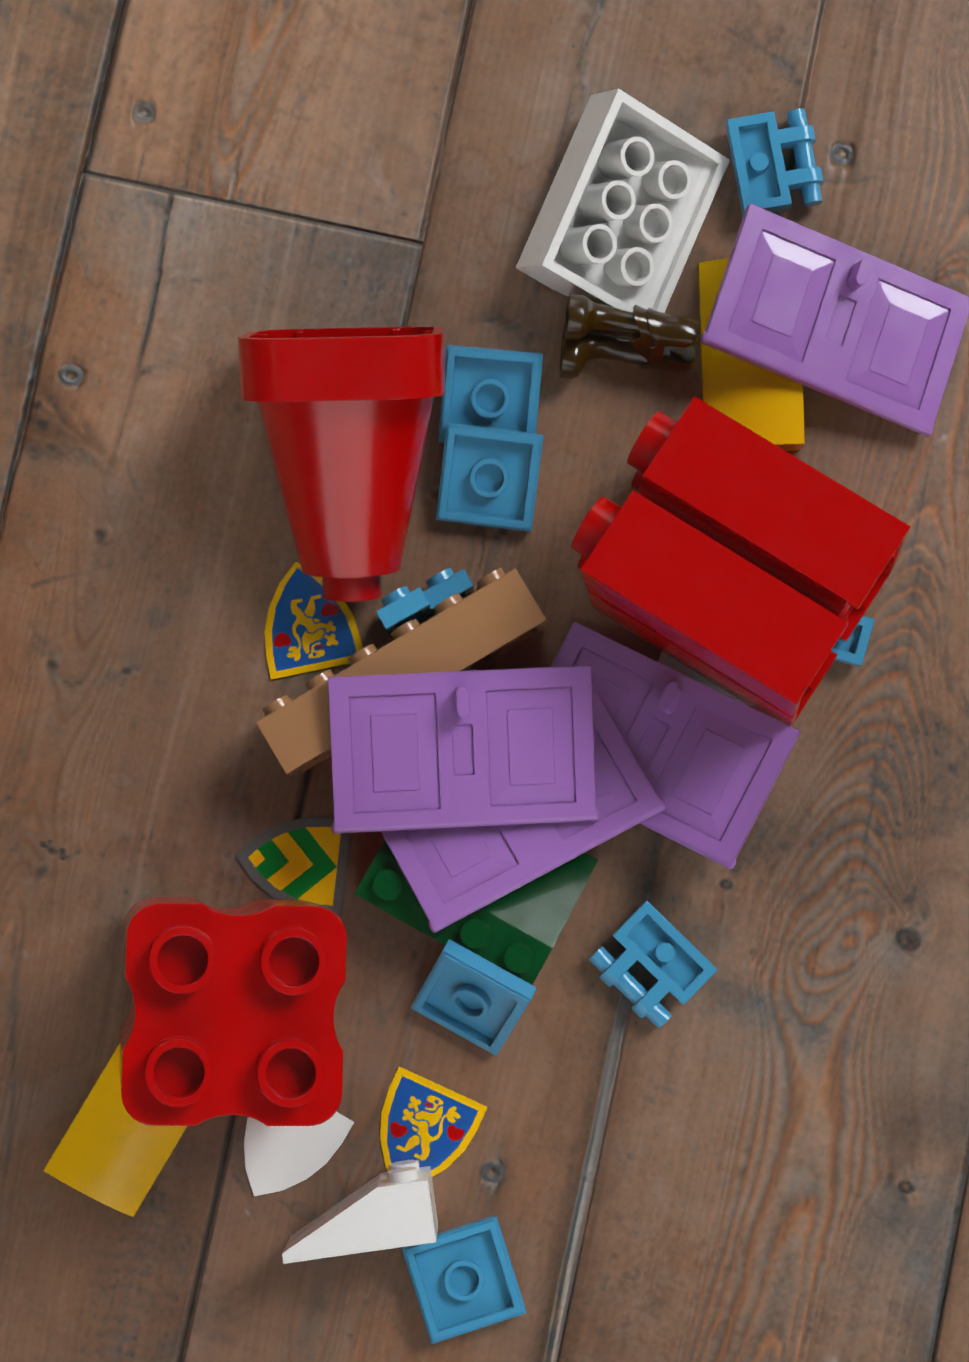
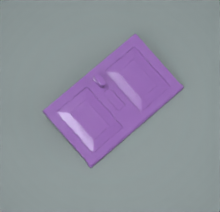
M749 204L746 207L705 332L701 335L700 342L929 437L934 430L933 425L968 319L969 297L756 205Z
M574 622L551 667L591 666V682L594 690L656 795L665 804V810L640 824L730 870L733 869L736 865V858L801 732Z
M590 665L328 677L334 802L332 832L334 834L598 820Z
M593 686L592 709L598 820L380 831L427 916L429 928L432 932H438L665 810L664 802L656 795Z

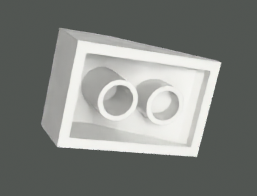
M405 1160L389 1164L390 1171L380 1173L291 1235L282 1253L283 1264L435 1243L437 1241L438 1219L431 1167H419V1160Z

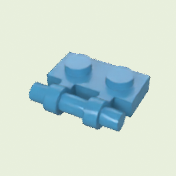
M800 108L787 112L789 128L779 130L774 111L727 119L725 128L742 217L749 204L756 205L770 212L790 209L792 205L790 190L794 189L801 190L805 207L816 206L823 202L820 186L824 183L821 167H816L812 144L816 142L813 126L807 123L805 109ZM789 148L794 150L796 170H785L782 149Z
M647 900L612 934L625 950L617 958H614L603 946H600L588 959L601 972L599 978L608 987L614 985L633 1003L631 1009L640 1018L646 1016L658 1029L672 1016L660 1003V1000L668 992L684 1005L718 970ZM637 960L657 979L647 990L627 971Z

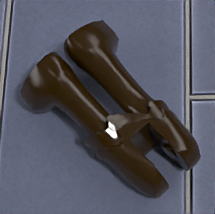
M570 293L567 299L565 324L562 333L559 377L565 379L577 378L586 361L600 358L624 361L639 365L642 369H653V371L681 372L690 370L695 363L696 351L693 345L699 340L700 324L698 321L687 317L661 313L651 308H642L638 305H634L633 312L595 303L585 295ZM594 331H612L633 334V337L625 338Z

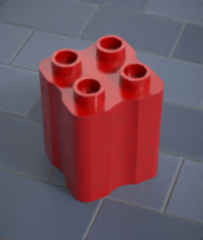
M148 897L133 905L125 919L123 951L124 973L132 990V1000L128 1016L121 1026L119 1062L121 1097L127 1113L136 1121L150 1126H197L208 1119L223 1115L250 1117L266 1126H315L329 1120L340 1106L343 1090L344 1051L338 1042L334 1027L336 999L346 981L347 934L341 919L327 908L294 899H255L238 907L218 908L206 905L193 897Z

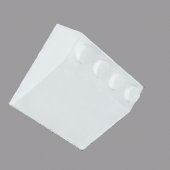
M619 88L590 95L516 269L566 296L570 293L581 294L590 298L595 303L633 312L634 305H638L645 309L651 308L665 313L730 160Z

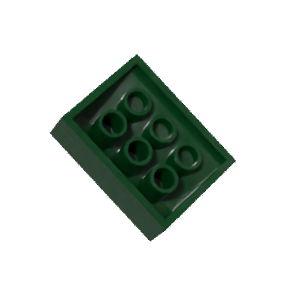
M384 840L354 895L443 945H446L450 939L533 985L598 860L583 853L434 933L429 928L427 916Z

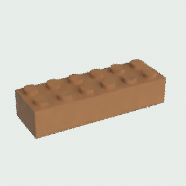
M502 568L494 570L476 582L478 585L477 591L462 599L460 594L457 593L437 604L433 608L435 616L426 622L419 624L416 618L406 622L391 632L393 641L377 650L374 644H370L348 658L351 666L335 675L329 669L306 682L305 686L308 691L293 700L288 695H285L262 709L265 717L257 721L256 724L285 773L295 778L331 757L328 677L477 670L544 630L547 619L517 569L515 568L507 574L504 573Z

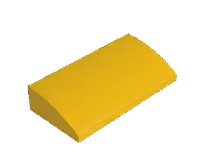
M729 258L698 263L700 338L705 332ZM700 342L702 401L785 451H800L805 444L803 385Z
M119 1044L43 1171L77 1191L117 1211L134 1217L187 1126L145 1125L136 1121L127 1113L121 1097Z

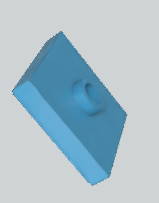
M446 345L445 395L442 396L438 442L445 443L447 423L536 433L543 353Z
M447 423L436 520L532 532L544 434Z
M449 939L411 1008L497 1056L530 1003L537 988Z
M496 1214L438 1232L435 1243L402 1247L431 1344L527 1313Z

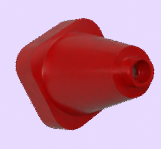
M390 326L272 329L250 331L239 336L240 398L243 401L258 403L302 572L306 575L322 577L323 598L326 600L355 602L380 598L382 596L381 575L395 573L401 569L434 397L445 395L444 327Z

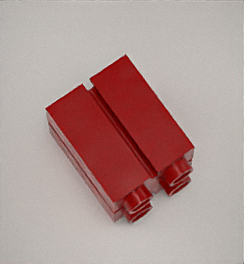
M694 396L678 422L660 411L655 413L648 421L634 443L627 459V464L637 469L631 483V488L634 490H632L622 507L602 496L582 521L574 536L571 548L582 555L578 563V569L581 570L585 586L588 589L590 602L594 609L748 706L792 727L838 655L831 650L839 639L847 642L893 571L911 526Z

